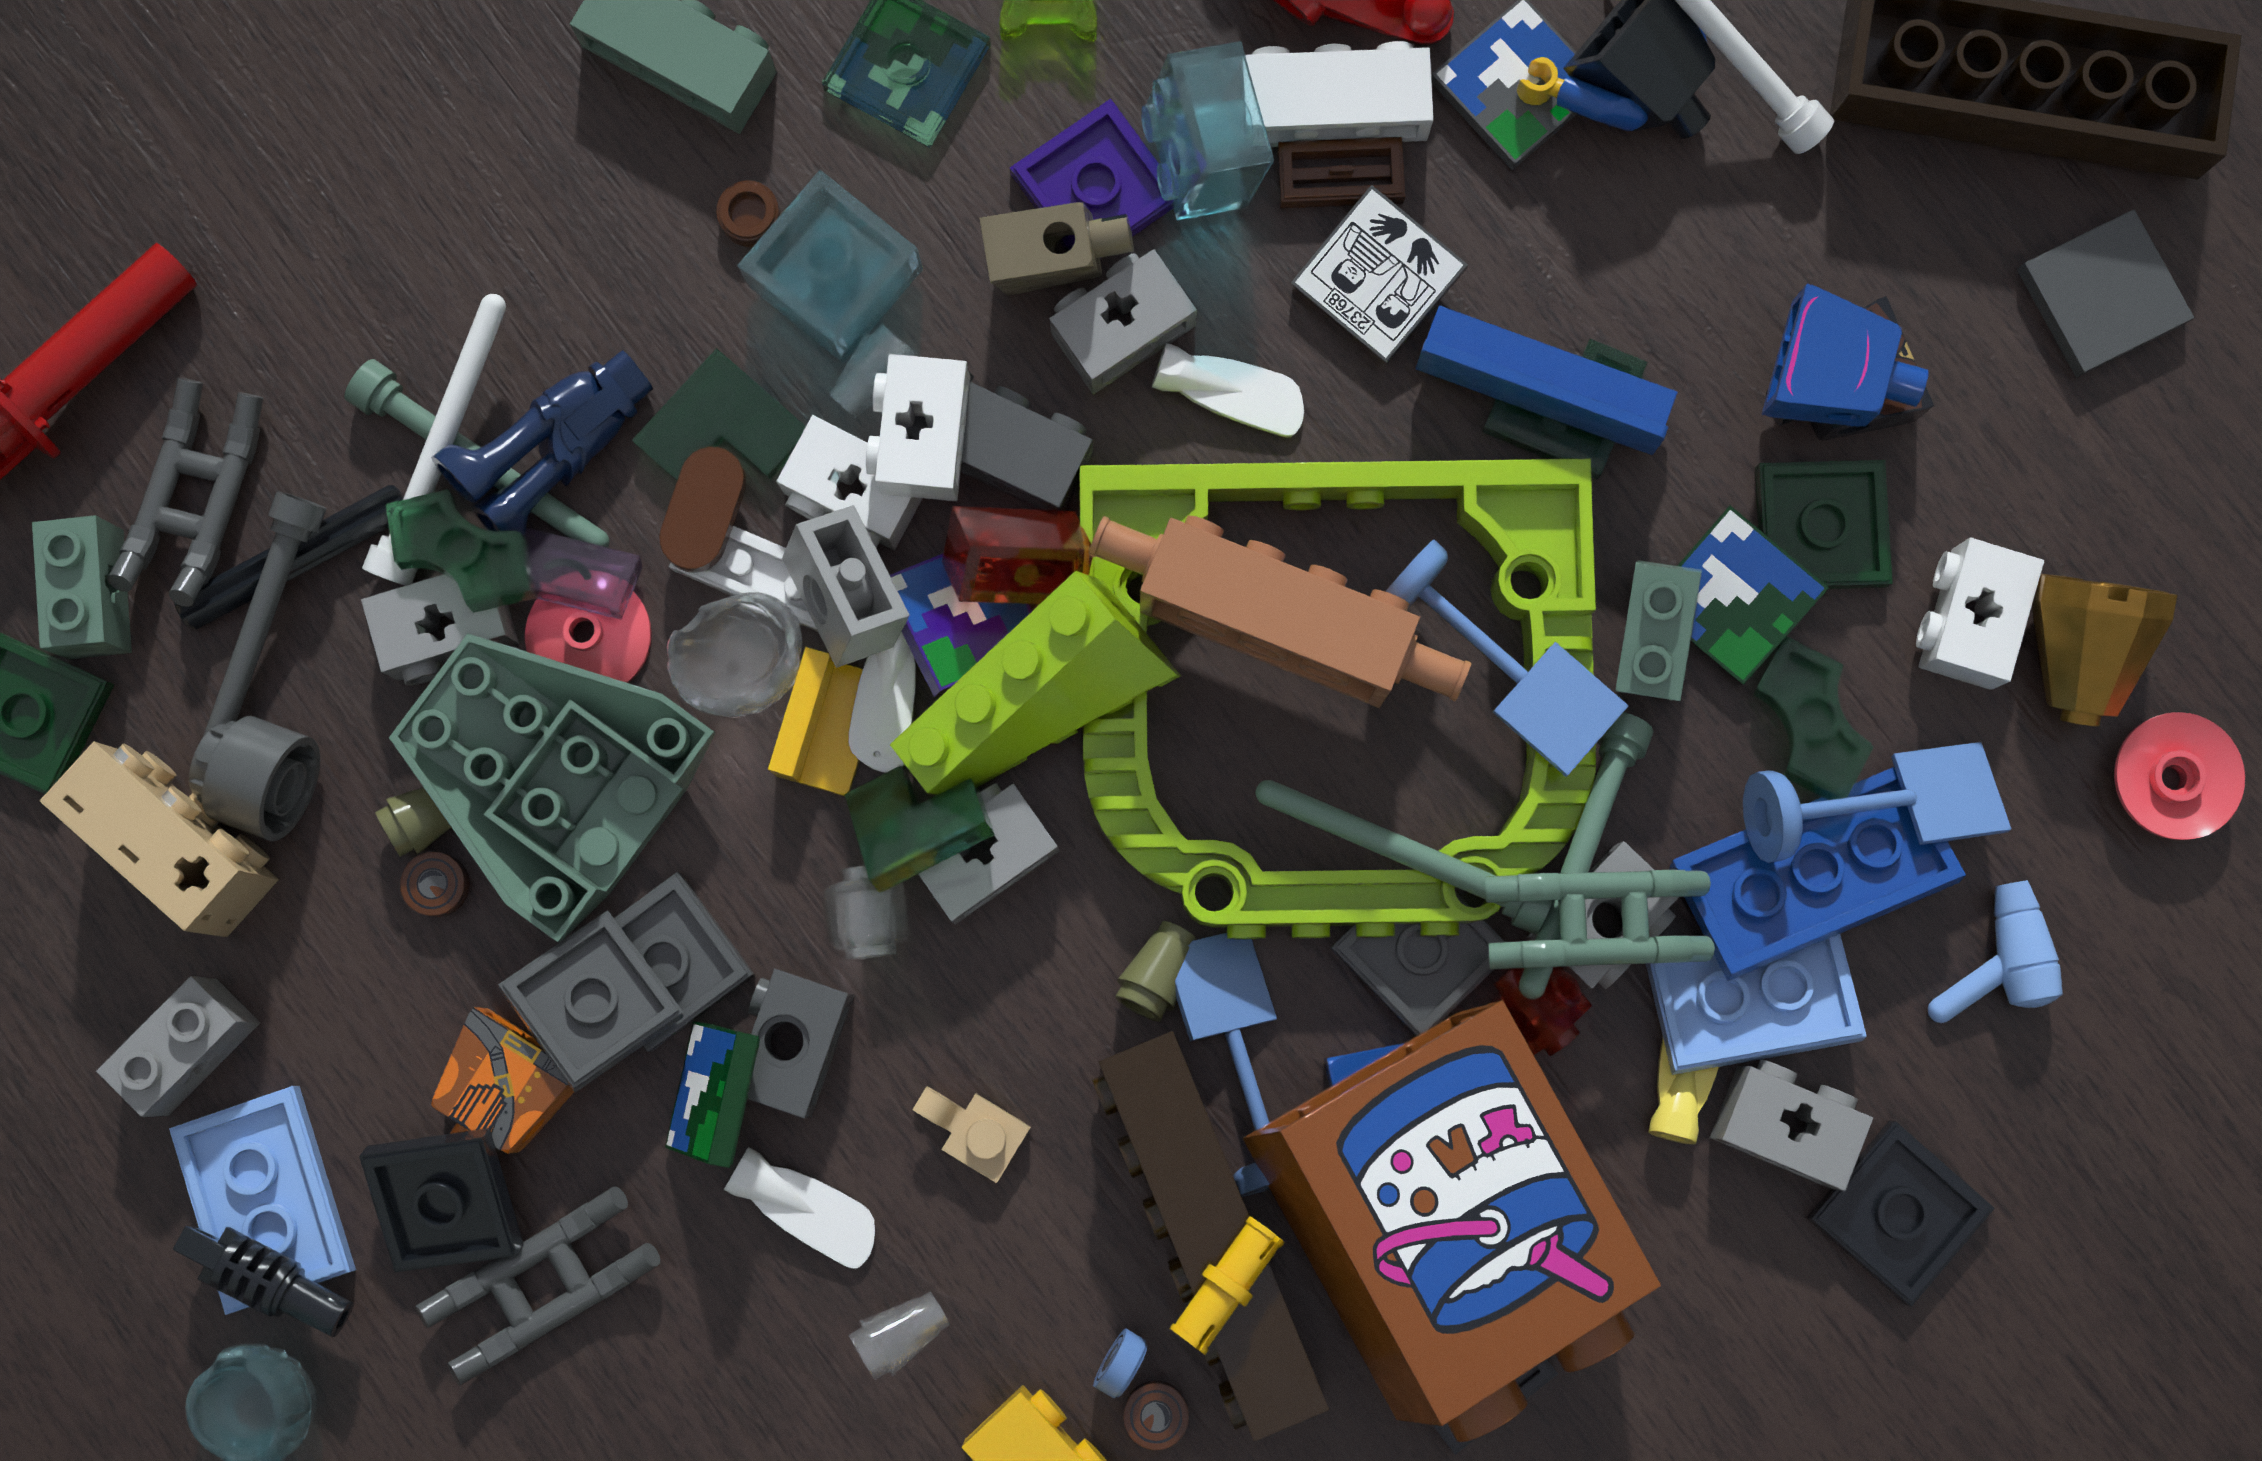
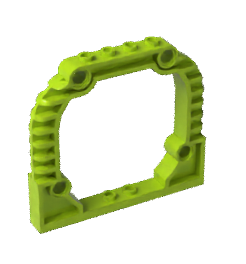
M1591 459L1080 466L1081 573L1103 580L1146 634L1149 625L1158 624L1161 621L1140 613V603L1132 600L1127 593V587L1131 581L1143 575L1097 556L1092 557L1089 555L1090 546L1103 516L1110 518L1113 522L1158 539L1160 533L1164 534L1170 517L1184 523L1188 515L1208 520V502L1283 501V508L1288 510H1312L1321 507V500H1346L1347 508L1376 509L1384 506V499L1456 498L1457 523L1476 538L1499 567L1492 578L1491 596L1493 603L1500 613L1510 619L1521 622L1524 668L1529 672L1554 642H1557L1594 675L1592 613L1596 610ZM1517 571H1528L1534 574L1540 581V596L1534 599H1525L1517 595L1511 586V574ZM1147 691L1135 697L1133 703L1112 714L1106 713L1083 726V762L1087 792L1095 817L1108 840L1119 854L1142 875L1162 887L1181 894L1183 908L1192 920L1203 926L1227 927V939L1266 938V927L1286 926L1292 927V938H1329L1330 926H1353L1355 924L1356 937H1394L1395 924L1419 923L1420 935L1423 937H1436V935H1445V937L1459 936V924L1485 920L1501 908V906L1495 903H1487L1486 900L1480 907H1467L1456 897L1455 886L1417 870L1262 872L1251 854L1234 843L1218 840H1187L1179 832L1156 798L1147 752ZM1526 742L1527 760L1520 800L1498 835L1472 836L1454 840L1439 850V852L1496 876L1535 874L1559 854L1577 829L1595 779L1596 744L1570 774L1565 777ZM1211 876L1220 877L1225 880L1232 892L1230 904L1223 910L1215 912L1200 906L1195 895L1198 883L1204 878Z

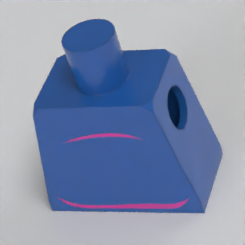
M1806 284L1791 303L1761 415L1856 427L1866 426L1880 414L1884 399L1916 407L1923 396L1927 384L1928 369L1895 361L1902 335V328L1898 324L1817 286Z

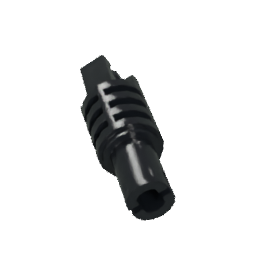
M185 1226L173 1247V1250L204 1266L197 1278L199 1281L269 1317L273 1315L278 1317L286 1313L331 1337H335L346 1324L354 1307L352 1301L306 1278L305 1270L301 1268L299 1262L230 1227L225 1228L219 1239L199 1228Z

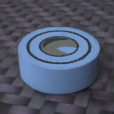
M1124 1329L1105 1356L1096 1374L1093 1387L1112 1398L1120 1397L1131 1383L1144 1359L1148 1347L1146 1340L1130 1330Z

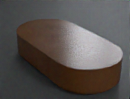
M719 447L701 448L686 459L680 471L660 530L661 549L668 560L680 570L691 573L706 571L719 562L726 549L746 489L744 469L738 459L726 449Z

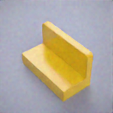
M805 647L768 767L772 774L842 796H847L850 793L860 760L850 749L849 729L857 688L863 669L850 665L836 668L829 653Z

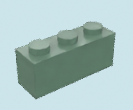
M584 0L570 22V26L583 48L738 134L743 130L777 74L771 54L767 50L769 45L761 36L744 26L737 25L733 31L714 20L716 18L715 14L697 0Z

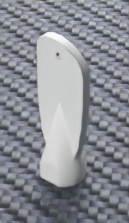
M1165 344L1153 379L1152 388L1167 392H1180L1193 403L1215 414L1281 437H1292L1300 428L1304 416L1303 399L1299 386L1291 378L1232 359L1214 356H1191L1177 346Z
M902 632L893 648L867 657L859 680L849 729V746L852 753L870 768L883 773H895L904 767L905 764L890 744L912 724L916 694V662Z
M749 1147L747 1148L724 1188L725 1191L737 1197L751 1199L763 1214L782 1229L846 1267L858 1268L868 1259L873 1248L875 1236L874 1218L869 1209L862 1203L815 1178L788 1168L772 1166L760 1153Z

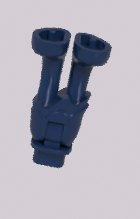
M623 350L603 366L598 362H594L588 367L589 371L571 374L542 392L541 396L532 401L530 410L492 442L477 450H469L452 444L443 447L431 457L443 477L461 496L473 503L478 501L472 506L473 512L488 532L506 549H511L525 535L528 515L538 502L560 480L564 486H567L577 473L582 474L590 460L608 445L619 432L625 422L624 415L628 418H633L637 415L634 405L653 390L648 379ZM539 444L541 459L506 487L483 497L507 471Z

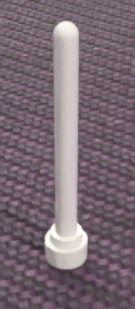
M1675 0L1777 114L1775 122L1780 127L1778 135L1795 154L1808 151L1828 134L1834 123L1832 116L1817 100L1809 101L1805 96L1796 97L1711 0Z
M488 294L480 303L389 536L382 535L378 546L371 544L362 569L405 586L412 584L420 563L414 560L418 548L414 547L413 544L441 476L431 457L443 447L454 443L506 311V303L501 296Z

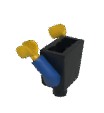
M1619 0L1620 2L1563 67L1569 75L1565 80L1558 78L1557 67L1550 59L1544 57L1532 60L1528 68V73L1534 77L1541 78L1545 82L1544 85H1536L1525 79L1519 80L1517 94L1527 104L1541 105L1553 96L1557 98V106L1618 129L1638 131L1664 126L1669 123L1681 139H1686L1703 129L1711 118L1710 113L1694 93L1715 69L1716 59L1707 44L1705 33L1675 0Z

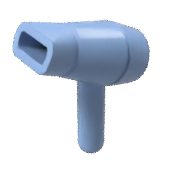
M2028 880L1995 887L1994 916L1996 917L1997 955L1929 1003L1928 1014L1933 1021L1945 1023L2001 984H2003L2009 1004L2023 1008L2042 1007L2054 1002L2063 995L2060 964H2058L2059 958L2044 916L2039 910L2040 905Z

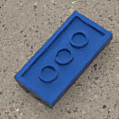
M1892 767L1812 802L1899 791L1902 789L1895 768ZM1907 806L1803 820L1802 838L1796 853L1782 861L1768 863L1761 860L1753 850L1745 829L1672 860L1669 867L1670 870L1705 871L1710 877V889L1705 896L1684 898L1703 935L1712 939L1715 947L1714 956L1727 981L1958 884L1966 875L1948 841L1920 845Z

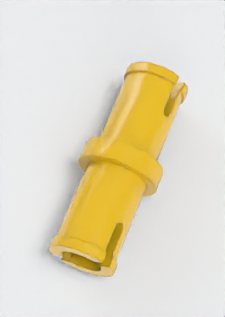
M1250 1216L1216 1267L1211 1264L1206 1267L1201 1274L1206 1278V1281L1176 1323H1173L1169 1328L1204 1355L1209 1351V1346L1238 1305L1247 1306L1253 1297L1248 1291L1276 1251L1285 1243L1275 1233Z

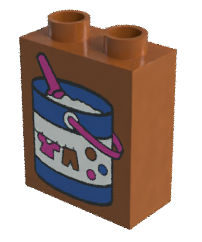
M1503 1000L1451 1015L1437 1025L1242 1138L1258 1168L1270 1185L1268 1186L1396 1420L1443 1426L1447 1423L1457 1442L1470 1441L1488 1434L1522 1412L1528 1402L1515 1379L1552 1355H1556L1565 1372H1574L1594 1365L1623 1348L1632 1340L1635 1333L1622 1311L1661 1286Z

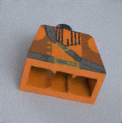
M473 1007L466 1018L432 1098L431 1106L457 1122L450 1134L490 1128L495 1147L510 1154L524 1149L570 1098L574 1091L533 1036L488 1008Z

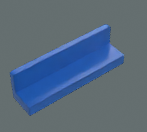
M1440 305L1416 365V370L1650 455L1655 453L1665 439L1669 428L1666 426L1678 393L1672 389Z

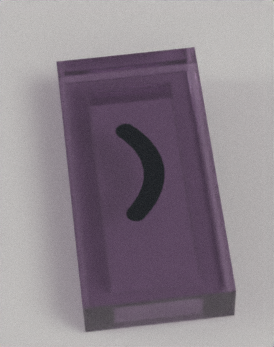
M526 528L525 535L511 548L498 581L504 591L622 620L643 565L640 555Z

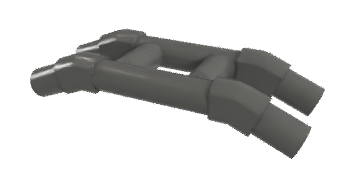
M177 378L173 405L169 409L166 427L162 436L163 444L136 521L130 527L128 536L120 549V556L107 580L117 590L130 591L142 570H145L151 562L161 538L159 535L160 531L194 539L181 564V571L169 591L170 599L178 605L189 607L193 605L203 585L209 582L216 569L222 552L220 547L248 465L252 464L257 449L260 433L258 426L264 398L238 392L233 421L229 424L227 440L222 451L224 456L220 458L191 451L200 419L198 410L203 383L186 378ZM180 473L214 481L203 516L168 508Z
M611 1187L593 1200L523 1242L524 1245L517 1256L494 1259L415 1305L419 1318L428 1329L492 1291L509 1321V1327L447 1363L451 1375L459 1386L613 1295L660 1264V1255L656 1248L649 1243H645L589 1277L571 1245L572 1242L592 1232L628 1207L626 1195L620 1188ZM549 1258L567 1292L533 1311L514 1277L544 1259Z

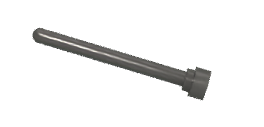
M276 491L268 516L274 518L270 530L276 533L203 737L218 724H226L230 721L237 722L301 541L308 542L311 531L319 532L327 509L324 506L285 492Z

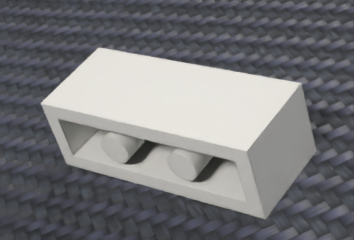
M1393 41L1379 45L1376 50L1352 51L1351 47L1345 44H1327L1316 48L1314 52L1290 53L1284 47L1267 46L1256 49L1251 55L1241 56L1239 79L1243 148L1278 147V142L1402 137V142L1427 141L1433 123L1430 48H1413L1411 43Z

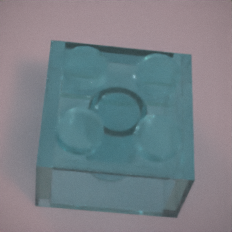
M1238 41L1168 54L1158 78L1153 81L1149 99L1141 109L1144 135L1149 143H1156L1161 161L1157 166V181L1163 200H1172L1177 221L1246 208L1271 167L1274 157L1242 42Z
M821 170L816 173L738 264L747 285L842 363L845 362L923 270L916 246Z

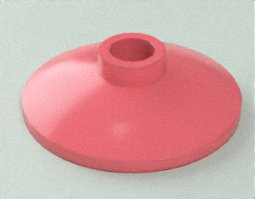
M591 573L592 576L589 580H585L581 574H574L560 579L549 586L535 601L528 615L525 627L526 651L630 683L645 664L652 640L650 618L637 594L623 582L599 573ZM582 621L592 622L594 625L592 638L587 642H576L573 636L575 626Z
M2172 712L2152 717L2139 724L2128 734L2116 757L2114 781L2122 806L2139 826L2162 838L2191 840L2215 832L2232 818L2243 797L2245 769L2237 746L2221 727L2199 715ZM2166 767L2174 769L2179 775L2180 782L2175 790L2167 788L2163 783L2162 773Z

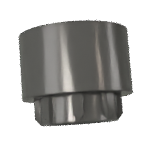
M246 716L237 722L230 721L226 724H218L206 733L199 743L191 762L189 786L191 791L197 796V800L202 803L204 812L210 819L268 841H277L285 837L296 826L311 801L319 777L320 749L317 742L311 737L254 716Z

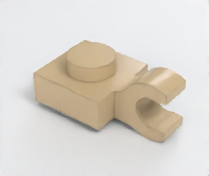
M927 1086L912 1109L936 1125L951 1132L942 1148L944 1152L995 1183L999 1181L1031 1128L1028 1124L975 1093L967 1108L964 1109Z

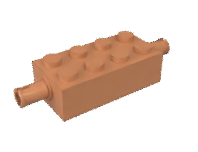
M1188 515L1185 523L1170 517L1164 534L1160 533L1158 539L1113 522L1103 516L1090 546L1089 555L1092 557L1097 556L1143 575L1141 580L1143 585L1140 590V613L1377 708L1381 707L1391 692L1393 684H1399L1401 678L1445 695L1453 701L1457 700L1462 690L1471 662L1459 660L1417 643L1418 636L1414 635L1420 616L1407 612L1410 604L1394 594L1374 589L1371 595L1367 596L1345 587L1348 579L1338 572L1318 565H1311L1308 572L1284 563L1286 555L1279 549L1255 540H1249L1246 547L1221 538L1224 530L1220 526L1196 516Z

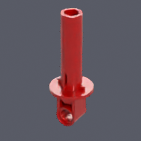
M155 243L9 375L3 380L0 379V480L35 448L53 459L58 457L61 451L42 432L45 428L49 429L47 421L198 285L182 264L160 244Z

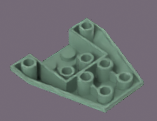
M467 633L390 735L389 739L503 902L556 942L560 943L613 891L685 794L715 732L661 693Z

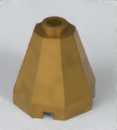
M2040 575L2032 603V612L2046 702L2052 707L2062 709L2060 720L2081 725L2100 726L2101 716L2118 717L2173 621L2178 595L2121 584L2085 581L2073 577Z

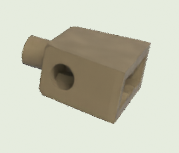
M1083 202L979 218L990 282L1007 296L1102 276L1101 257L1134 252L1132 232L1127 213L1093 220L1092 213ZM1074 235L1075 243L1071 250L1064 254H1056V247L1059 241L1065 236Z

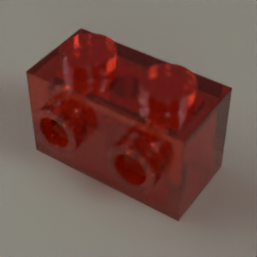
M952 506L942 563L959 602L1040 604L1075 571L1089 575L1093 557L1089 555L1091 542L1084 528L1080 527V521L1075 511Z

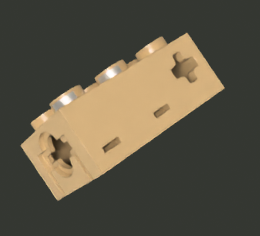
M94 741L41 798L40 802L182 930L228 937L279 880L264 866L270 860L269 856L247 837L239 834L235 839L217 825L218 821L210 819L205 814L202 803L197 800V796L194 793L188 797L170 783L177 776L176 773L154 754L145 751L141 755L126 744H122L117 749Z

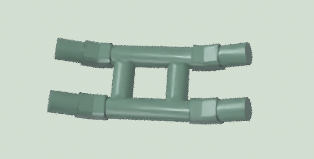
M1705 871L1538 873L1485 877L1487 903L1558 900L1560 940L1489 943L1490 969L1710 961L1714 955L1715 947L1712 939L1708 936L1650 937L1647 898L1705 896L1710 889V877ZM1620 898L1623 938L1587 939L1585 899Z

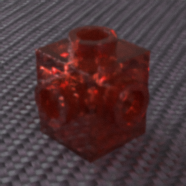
M1553 967L1546 989L1541 997L1528 999L1519 990V982L1524 968H1512L1493 983L1500 994L1490 1003L1504 1001L1533 1055L1544 1049L1549 1056H1552L1581 1033L1574 1023L1592 1007V1004L1581 992L1577 981L1569 973L1565 972L1562 967Z

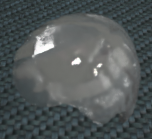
M747 592L708 603L698 609L697 615L685 627L675 630L671 634L666 649L668 655L667 670L671 683L687 704L703 713L721 717H742L756 714L780 701L795 683L800 667V654L803 645L800 623L793 610L783 601L772 595L760 592Z

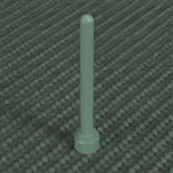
M375 359L365 362L351 378L345 391V400L366 415L375 412L383 417L389 414L427 440L436 416L402 394L403 386L396 382L397 375ZM459 432L453 443L469 450L481 448ZM511 468L497 481L494 487L500 490L521 474ZM549 493L531 511L593 554H601L609 547L610 540L606 532Z
M1623 712L1598 740L1597 743L1600 745L1598 753L1603 759L1560 873L1589 872L1627 767H1633L1637 759L1645 757L1653 736V728L1643 719ZM1553 900L1535 941L1560 940L1558 900ZM1553 967L1524 968L1519 982L1521 994L1528 999L1541 997L1546 989Z
M1264 780L1256 787V798L1265 806L1486 900L1485 877L1496 875L1273 780ZM1553 901L1498 902L1495 904L1503 907L1502 914L1512 918L1511 925L1537 935Z

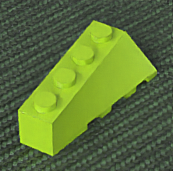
M1075 571L903 731L890 746L928 794L958 798L1026 761L1027 756L1051 743H1060L1078 733L1077 729L1106 713L1112 714L1133 703L1135 697L1156 686L1162 687L1181 675L1103 580Z

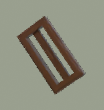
M1402 137L1278 142L1280 209L1353 206L1371 186L1293 188V184L1391 180V184L1373 186L1394 204L1404 203L1405 180ZM1390 156V164L1336 165L1330 167L1292 168V160Z

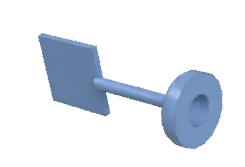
M1432 540L1404 569L1386 592L1406 600L1410 604L1409 607L1418 597L1422 599L1517 683L1492 713L1567 777L1626 710L1628 705L1557 642H1554L1529 672L1430 586L1445 567L1448 560L1447 551L1437 541Z
M1982 742L1894 753L1891 759L1902 789L1899 791L1800 804L1795 788L1787 777L1781 773L1768 770L1752 774L1745 785L1743 795V818L1747 836L1755 853L1761 860L1768 863L1785 860L1796 853L1802 838L1803 820L1907 806L1920 845L2008 833L2011 830V826Z
M1227 933L1194 940L1188 945L1190 948L1175 980L1176 998L1190 1042L1225 1034L1256 1131L1268 1124L1269 1119L1240 1029L1274 1021L1277 1017L1252 939H1227ZM1255 1162L1240 1168L1233 1176L1241 1197L1270 1190L1269 1182Z

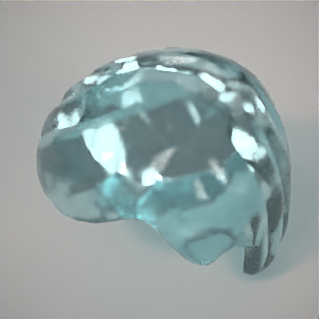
M261 1343L236 1344L222 1350L216 1356L213 1365L194 1380L186 1399L187 1422L195 1439L204 1448L224 1461H283L305 1440L316 1414L317 1393L310 1375L301 1367L298 1359L288 1356L283 1349L270 1348Z

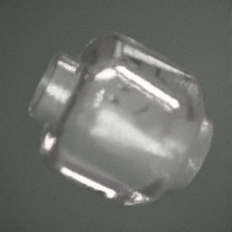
M866 865L842 869L843 881L830 885L823 892L826 934L829 945L834 949L845 951L846 960L896 955V944L904 942L910 935L907 895L904 883L895 877H882L881 865Z

